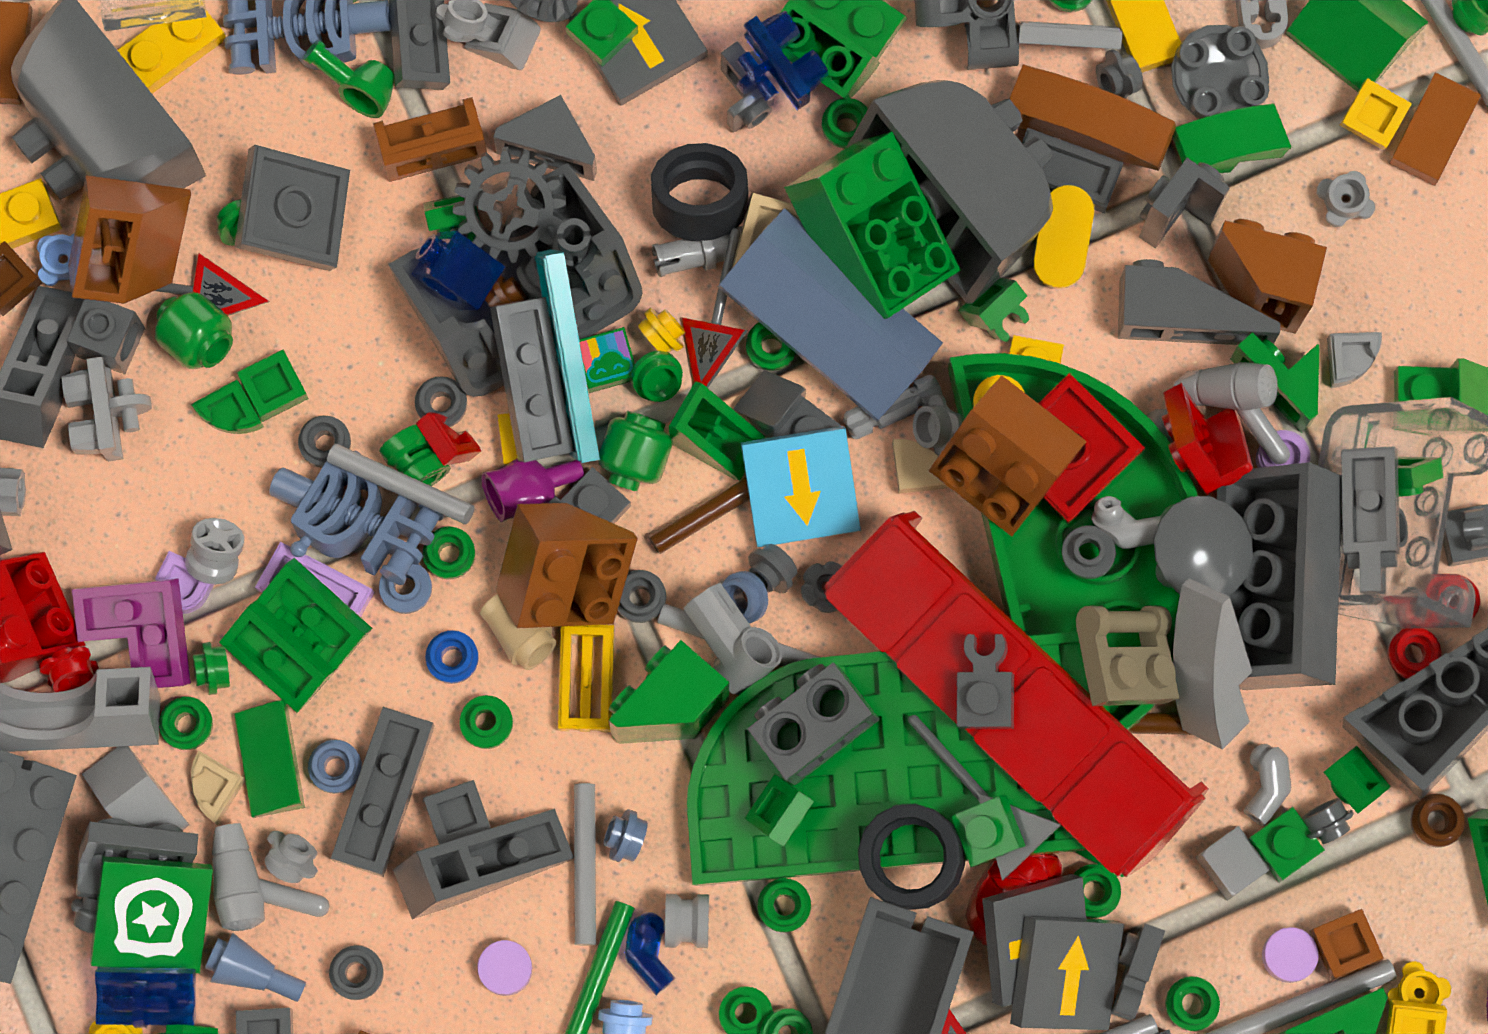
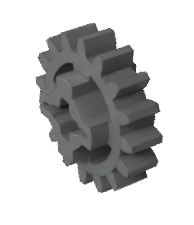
M502 147L500 160L494 161L487 152L481 154L483 168L479 170L468 164L464 173L471 181L470 184L457 183L454 192L465 198V201L453 204V214L466 215V219L458 226L459 233L467 234L473 231L475 236L471 248L475 251L484 244L490 246V259L494 261L500 251L505 250L508 251L511 263L517 262L519 250L524 248L534 258L536 252H538L536 242L539 239L549 245L553 243L554 235L548 229L549 226L559 227L564 222V217L554 212V209L566 206V196L553 194V191L561 185L559 175L546 178L544 174L547 170L548 162L543 159L535 166L529 164L530 151L526 149L520 154L519 159H511L508 147ZM510 172L507 179L495 185L482 184L495 174ZM528 178L536 183L541 190L545 204H542L540 200L534 199L530 195L526 187ZM514 185H518L516 196L518 197L517 206L520 208H514L511 215H508L506 223L502 224V204L498 201H505L508 194L512 193ZM475 206H478L479 210L487 212L493 223L491 231L480 222ZM524 225L535 227L522 236L510 237L512 231Z

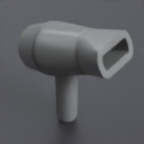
M1240 362L1204 370L1187 371L1174 383V386L1182 383L1197 406L1235 409L1273 463L1284 464L1288 461L1290 457L1288 447L1260 409L1271 406L1277 396V377L1270 365Z
M240 823L221 825L215 828L212 848L213 892L222 928L231 931H244L258 926L265 920L264 903L315 917H322L327 914L330 905L325 897L259 879Z

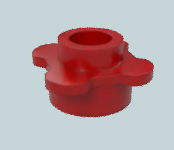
M68 647L58 650L51 658L42 661L39 668L42 674H48L47 681L49 686L53 687L55 692H63L86 684L93 678L99 666L97 661L90 660L91 652L89 648Z

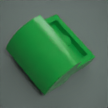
M789 0L761 42L847 100L863 87L880 64L878 60L907 17L883 0Z

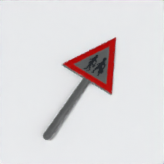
M733 228L730 231L720 283L733 266L740 238V230L738 228ZM718 288L711 323L682 317L694 383L695 381L700 382L707 388H709L748 331L721 325L727 295L720 288Z
M198 253L194 286L171 283L155 290L180 295L189 292L200 293L228 316L270 302L200 253Z

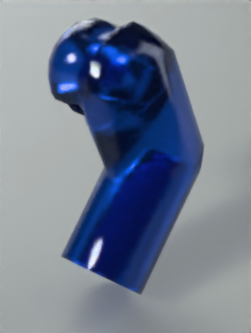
M645 912L634 918L628 927L624 956L630 967L657 996L676 978L658 958L661 938L665 930L664 921L656 913Z

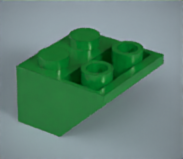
M682 640L672 650L664 645L646 665L644 670L648 674L636 690L630 685L627 686L610 705L609 710L612 712L609 719L611 735L619 744L695 739L728 702L729 681Z

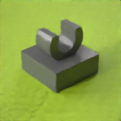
M1488 504L1441 512L1437 516L1449 567L1488 560Z

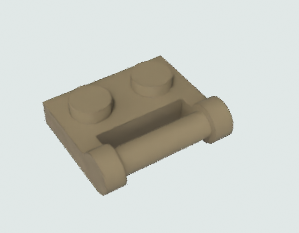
M1084 606L1080 609L1076 617V628L1092 706L1165 704L1180 699L1176 683V671L1172 663L1167 634L1172 625V617L1165 607L1145 606L1140 611H1107L1102 606ZM1139 632L1141 647H1108L1106 638L1108 633Z

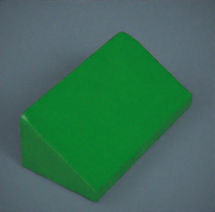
M278 700L235 713L252 818L305 808L287 703L284 700Z

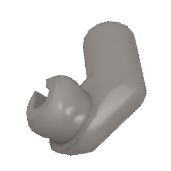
M1106 496L1096 502L1092 514L1093 524L1111 537L1115 545L1120 548L1129 549L1154 544V537L1161 516L1135 520L1120 506L1121 501L1116 497Z
M1260 744L1253 749L1250 755V764L1254 770L1259 772L1261 788L1243 811L1254 822L1265 826L1289 795L1292 787L1287 755L1279 747Z

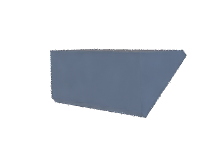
M785 208L758 236L718 285V288L876 422L917 378L943 344L941 340L904 309L884 319L811 239L802 223Z

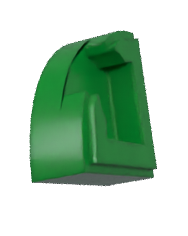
M238 380L191 404L203 421L222 432L245 434L264 428Z

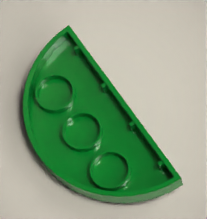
M1007 353L971 354L950 357L947 370L957 412L960 414L962 422L973 409V398L977 387L991 376L1004 375L1013 378L1022 386L1025 394L1039 403L1070 373L1145 447L1069 524L1043 498L1013 536H1010L982 514L1005 614L1028 636L1077 631L1076 617L1084 606H1102L1107 611H1140L1145 606H1163L1170 612L1172 617V625L1167 634L1173 663L1176 614L1180 594L1173 588L1163 586L1158 581L1155 573L1157 563L1155 561L1154 544L1129 549L1120 548L1115 545L1116 555L1112 567L1106 574L1096 579H1082L1073 575L1066 568L1062 559L1063 543L1069 533L1082 526H1094L1092 514L1094 506L1100 498L1106 496L1116 497L1121 501L1120 506L1135 520L1161 516L1166 507L1188 497L1198 496L1188 472L1183 473L1176 465L1168 446L1171 443L1153 421L1130 400L1105 383L1079 370L1037 357ZM1085 543L1079 548L1080 555L1085 559L1092 560L1099 555L1098 548L1092 543ZM1139 632L1108 633L1106 635L1108 647H1141ZM1156 704L1110 705V714L1129 731Z

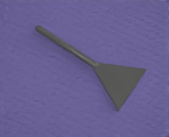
M909 716V724L978 799L980 804L993 799L981 788L918 716ZM1010 805L1026 846L996 858L1002 881L1053 834L1061 824Z

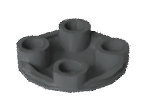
M1207 25L1190 33L1178 46L1171 65L1172 85L1181 104L1195 117L1201 119L1231 110L1258 106L1268 98V62L1259 44L1256 43L1254 33L1243 26L1234 28L1229 25Z
M1210 496L1188 497L1166 507L1162 512L1154 537L1155 561L1157 563L1155 573L1158 581L1167 588H1173L1178 594L1181 593L1182 584L1189 578L1227 596L1235 592L1247 578L1253 559L1251 535L1243 518L1228 503Z

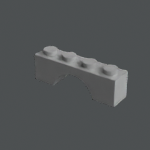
M151 667L97 669L93 678L86 684L72 690L55 693L28 692L0 683V750L15 752L159 745L161 697Z

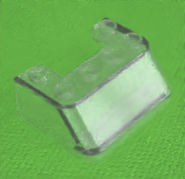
M1452 397L1350 405L1339 408L1326 423L1318 466L1342 475V449L1395 446L1398 450V457H1442L1444 478L1423 485L1424 492L1421 494L1399 497V507L1404 512L1407 520L1408 539L1406 545L1400 547V554H1397L1398 567L1386 568V594L1364 595V593H1360V569H1349L1347 557L1343 553V519L1341 512L1338 615L1401 628L1471 627L1475 605V590L1472 583L1457 574H1438L1453 478L1455 476L1479 475L1488 470V415Z

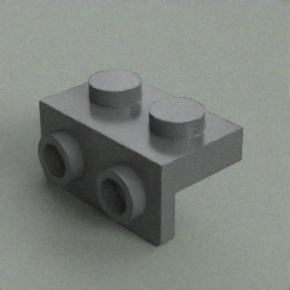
M1186 158L1171 180L1163 175L1147 196L1145 201L1148 203L1139 215V217L1145 220L1139 238L1156 249L1184 209L1205 224L1211 225L1217 217L1230 189L1224 183L1223 176L1206 163L1200 162L1197 165L1189 158Z
M113 818L103 819L98 822L90 821L79 846L76 895L97 899L102 856L193 863L197 855L198 834L183 832L181 828L173 825H158L151 829L130 826L124 820Z

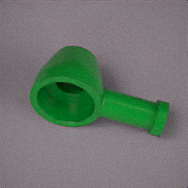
M319 39L315 41L305 53L303 60L308 64L312 63L339 85V95L349 107L364 116L380 118L391 100L395 80L394 73L386 65L376 60H368L353 71L327 50L322 41Z

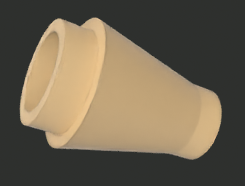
M498 594L488 600L480 611V615L492 629L513 665L520 664L525 670H531L540 665L556 646V640L551 636V627L516 628Z

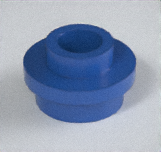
M445 631L430 641L426 649L425 659L430 673L437 680L448 684H456L467 680L475 672L479 661V654L474 641L468 635L459 631ZM452 649L460 651L462 653V660L457 666L449 667L443 663V656L447 651Z

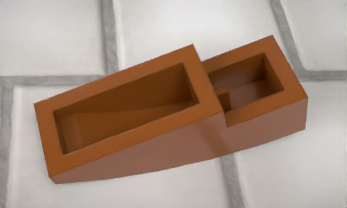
M1024 64L1009 98L1021 112L1023 121L1018 128L1024 130L1030 128L1112 159L1157 171L1160 170L1176 128L1175 121L1121 96L1066 76Z

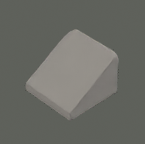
M485 3L484 5L488 11L485 24L492 29L491 38L487 41L474 39L466 42L464 47L472 53L509 68L522 70L540 34V26L519 9Z
M1239 826L1195 857L1227 901L1270 870V867Z

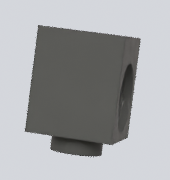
M84 299L66 341L77 357L84 360L103 357L105 367L125 375L145 327L133 310L111 302Z

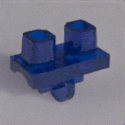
M784 10L773 15L763 22L757 16L744 24L746 29L744 38L762 63L758 64L749 51L741 55L737 62L746 75L740 79L736 86L742 94H748L758 89L765 101L768 102L779 94L769 80L773 77L798 111L810 102V92L828 76L826 65L813 49L792 64L787 59L782 49L797 40L801 34L787 11Z
M98 967L96 969V1024L133 1025L134 1028H147L148 1025L194 1026L196 1022V969Z

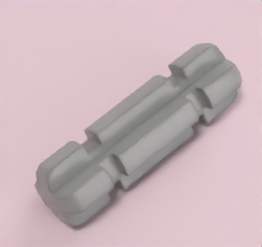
M927 375L913 381V387H908L877 422L859 406L846 411L844 423L853 439H860L873 433V427L878 426L879 429H882L915 414L920 406H929V399L933 395L943 396L937 379L933 375Z

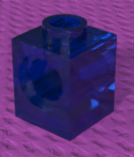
M458 231L438 232L437 235L432 234L424 241L416 254V259L419 263L411 275L457 309L478 310L505 266Z

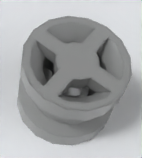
M208 518L197 522L191 534L190 543L192 546L186 555L185 567L188 573L195 579L208 584H224L231 581L237 573L238 556L244 546V535L241 529L234 523L219 518Z
M666 894L665 947L676 948L681 942H691L697 948H708L709 894H698L694 899H681L678 894Z

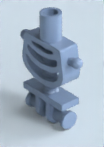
M227 0L228 14L223 16V25L234 29V35L224 39L225 48L231 52V64L228 66L229 73L237 75L253 73L255 71V64L251 60V50L258 49L259 65L265 73H276L274 38L279 39V37L286 38L290 49L305 67L319 70L312 63L308 64L303 60L307 51L301 49L298 37L300 35L305 36L306 34L311 44H313L318 39L322 41L321 32L325 34L326 31L333 44V47L326 49L343 63L353 61L357 56L355 34L391 31L388 0L353 4V0H326L325 12L321 10L325 0H306L304 15L301 13L298 15L300 7L305 0H285L283 17L278 16L277 18L276 16L273 17L272 0H255L256 10L248 11V0ZM257 27V32L245 33V28Z
M327 461L314 481L283 467L273 477L269 490L272 497L297 507L291 517V523L296 535L301 539L291 545L290 551L293 556L303 557L307 552V548L311 545L328 557L341 558L360 547L368 536H373L361 557L365 571L375 576L387 555L390 554L392 555L387 565L382 566L380 573L398 585H403L407 580L405 575L411 565H418L423 558L422 553L417 549L418 544L430 545L435 538L432 530L438 520H443L445 516L423 505H419L420 511L413 521L410 517L417 507L416 502L399 495L386 517H381L382 497L378 485L334 466ZM347 485V489L343 497L344 486ZM362 489L368 492L364 508L360 506ZM399 535L407 537V542L399 539Z

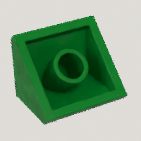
M1309 0L1285 34L1358 92L1367 78L1376 83L1426 27L1428 21L1402 0Z

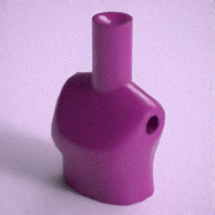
M517 458L502 468L483 472L482 487L491 510L496 518L503 522L514 518L518 504L549 503L555 496L556 487L581 480L584 477V472L578 460L545 468L537 460L524 463L518 462Z

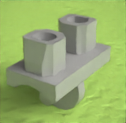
M103 357L86 359L88 369L79 370L61 377L63 394L68 407L93 404L95 418L68 423L71 449L75 454L102 453L108 462L124 459L118 417H122L124 432L139 431L138 415L152 409L151 398L145 394H135L133 379L130 378L117 381L119 396L115 397L112 372L109 367H105Z

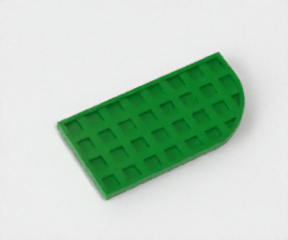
M1077 631L1029 636L1089 693ZM881 651L805 659L779 668L753 683L723 711L710 729L694 763L687 794L692 885L705 886L860 871L858 847L865 828L877 814L895 805L918 804L936 810L954 825L951 818L952 815L980 804L978 799L909 724V716L916 715L990 797L996 798L1006 795L1010 805L1058 824L1060 823L1054 819L1052 812L1040 801H1036L976 744L973 736L965 729H959L957 724L897 667V663ZM831 663H835L845 672L880 720L798 784L790 783L814 802L806 812L804 822L800 828L792 833L785 845L782 846L745 819L773 775L776 774L784 779L747 728L757 721L754 717L755 713L767 702L776 697H781L784 701L800 687L797 681L808 670L818 664H823L826 668ZM831 690L822 697L820 711L824 717L835 716L843 709L845 699L842 691ZM1103 706L1110 713V706ZM798 723L786 724L779 731L777 740L781 750L793 749L800 742L802 732ZM904 825L892 831L884 840L880 852L882 869L943 864V847L938 837L928 828L919 825ZM1061 825L1031 855L1084 851L1087 849Z

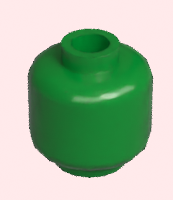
M189 292L179 297H171L157 311L156 319L158 322L155 327V339L159 346L183 367L193 370L202 367H214L230 351L233 344V337L231 336L232 322L226 313L204 295Z
M628 410L624 418L615 417L610 420L599 450L600 460H598L599 465L603 469L611 472L608 482L629 490L638 491L640 483L655 484L660 481L673 446L672 438L668 433L664 432L666 423Z

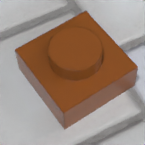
M1363 909L1310 930L1331 981L1384 959Z

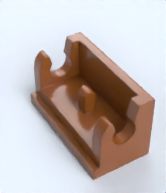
M473 97L462 99L463 105L397 123L385 126L383 121L373 123L389 182L481 158V154L487 152Z

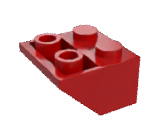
M45 552L0 560V683H5L39 669L40 663L47 658H51L58 650L68 647L86 646L85 642H78L76 621Z

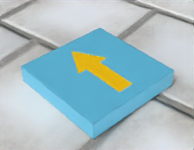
M844 426L741 442L753 527L758 548L765 547L767 544L777 545L861 531L847 434Z

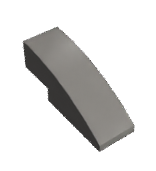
M1189 578L1182 584L1176 614L1173 664L1176 671V683L1180 698L1176 700V705L1184 731L1223 750L1250 722L1239 685L1252 673V669L1230 597Z

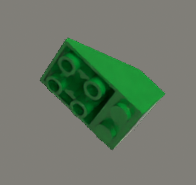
M893 131L857 141L784 187L806 233L884 319L896 314L960 271L955 257Z

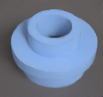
M611 1000L610 1008L599 1010L598 1020L603 1021V1034H645L646 1026L652 1025L653 1015L642 1012L643 1003L631 1000Z

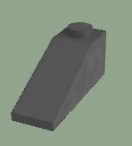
M1152 259L1137 260L1133 262V265H1125L1120 277L1118 339L1239 345L1253 332L1261 341L1267 339L1274 344L1280 334V323L1179 268L1164 267V263Z
M38 286L0 370L1 440L44 448L64 397L61 377L70 374L75 357L74 351L66 340L84 301L81 298H73L71 292L44 286Z
M555 809L417 851L393 869L413 920L477 898L568 862L574 857Z

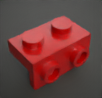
M1182 383L1163 392L1168 413L1162 416V421L1168 434L1174 441L1168 445L1170 453L1176 465L1183 473L1191 470L1206 494L1222 486L1232 485L1240 480L1243 475L1252 471L1253 465L1239 414L1235 409H1225L1205 419Z

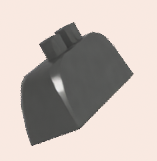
M58 0L28 35L15 56L11 67L12 82L32 117L12 138L31 163L53 148L59 153L62 158L40 173L56 196L61 200L84 186L86 175L177 188H186L205 177L206 173L189 139L77 0Z
M948 80L923 82L873 100L846 148L857 141L893 131L960 268L959 272L947 280L963 300L972 305L1015 264L1050 219L1053 211V202L1043 169L1052 158L1053 152L1042 138L1034 137L1024 144L1021 143L1013 131L1018 129L1023 120L1021 112L1010 99H1005L991 105L984 96L962 83Z

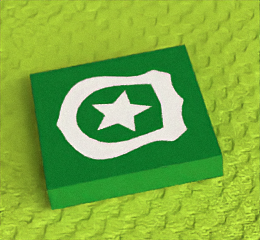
M102 856L90 955L91 966L200 973L213 874L212 865Z

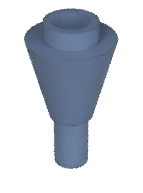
M232 933L228 942L220 938L217 939L205 966L206 969L214 972L210 981L212 983L262 991L266 988L296 1002L299 1001L306 985L305 981L275 969L274 964L234 933Z

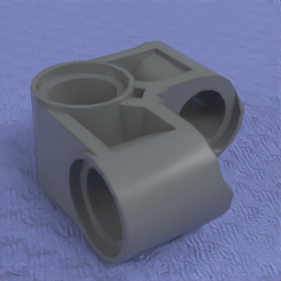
M915 0L916 26L944 27L965 23L968 45L967 70L1019 65V39L1015 22L1014 0H998L997 3L990 7H981L977 5L976 0Z

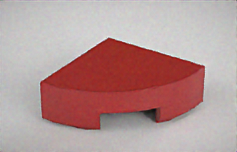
M428 412L416 422V425L443 466L469 462L481 452L480 446L467 431H463L459 435L444 424L447 419L444 415Z

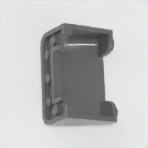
M566 163L545 175V177L549 178L559 175L561 185L553 191V194L566 196V206L554 209V212L563 216L564 221L571 218L584 221L589 226V233L592 235L591 248L588 255L575 267L577 274H568L579 339H583L595 334L633 311L639 304L643 292L622 236L571 166ZM535 184L530 195L532 198L540 200L542 204H545L542 192ZM524 225L512 231L510 237L522 236L535 227ZM549 226L548 229L555 238L559 227ZM574 231L570 232V237H574ZM540 239L536 242L538 252L553 250V243L549 245ZM484 244L481 248L475 251L472 249L446 264L436 249L424 247L412 250L388 265L461 389L467 395L476 397L484 396L504 386L491 310L482 290L491 284L490 278L496 274H500L506 280L512 276L520 282L517 276V268L524 260L532 259V257L525 248L520 249L517 262L511 263L508 251L501 250L494 261L490 259V246ZM577 256L573 257V262H577Z

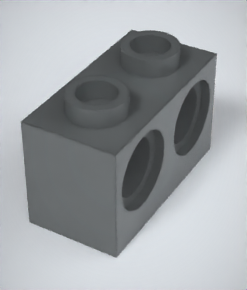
M831 663L826 668L823 664H818L808 670L797 681L800 687L784 701L781 697H776L767 702L755 713L754 717L757 721L747 728L783 778L794 785L802 781L880 720L845 672L835 663ZM831 690H841L845 699L843 709L835 716L824 717L820 711L822 697ZM798 723L802 732L800 742L793 749L781 750L777 740L779 731L786 724Z

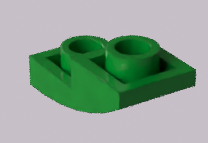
M1275 103L1240 108L1204 117L1176 127L1172 136L1182 164L1186 158H1189L1197 165L1200 162L1206 163L1215 168L1219 173H1230L1239 162L1282 158L1292 148Z

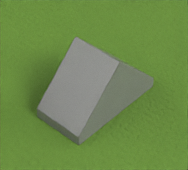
M129 746L115 748L82 774L104 809L113 819L124 820L130 826L151 829L158 825H173L184 830L189 826V823Z

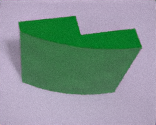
M293 558L284 565L259 598L244 610L219 643L222 646L224 645L234 657L298 713L338 670L373 628L297 559Z

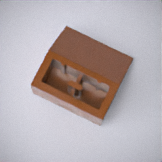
M86 175L68 264L72 297L125 304L171 284L190 203L191 190Z
M1236 219L1233 222L1225 220L1210 250L1208 262L1231 297L1279 322L1280 330L1296 334L1313 306L1327 247L1315 244V240L1312 237L1302 233L1287 232L1284 235L1265 231L1263 225L1252 220Z
M1001 375L969 412L928 471L984 514L989 520L1010 536H1013L1087 441Z
M568 503L518 504L495 591L516 628L614 624L638 538L634 532Z

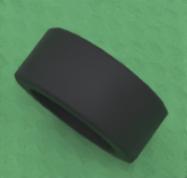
M708 143L686 144L670 150L657 161L651 173L652 210L654 217L661 228L675 237L690 241L714 240L730 234L731 229L737 228L743 222L748 206L747 169L738 156L724 147ZM697 179L719 182L730 190L721 200L708 205L683 203L669 194L679 184Z
M918 804L895 805L877 814L865 828L858 847L859 870L868 888L884 902L907 910L925 909L947 899L959 885L965 867V851L955 826L936 810ZM904 825H919L928 828L938 837L943 847L944 861L940 873L930 884L919 889H905L896 886L886 877L881 867L880 852L884 840L892 831Z

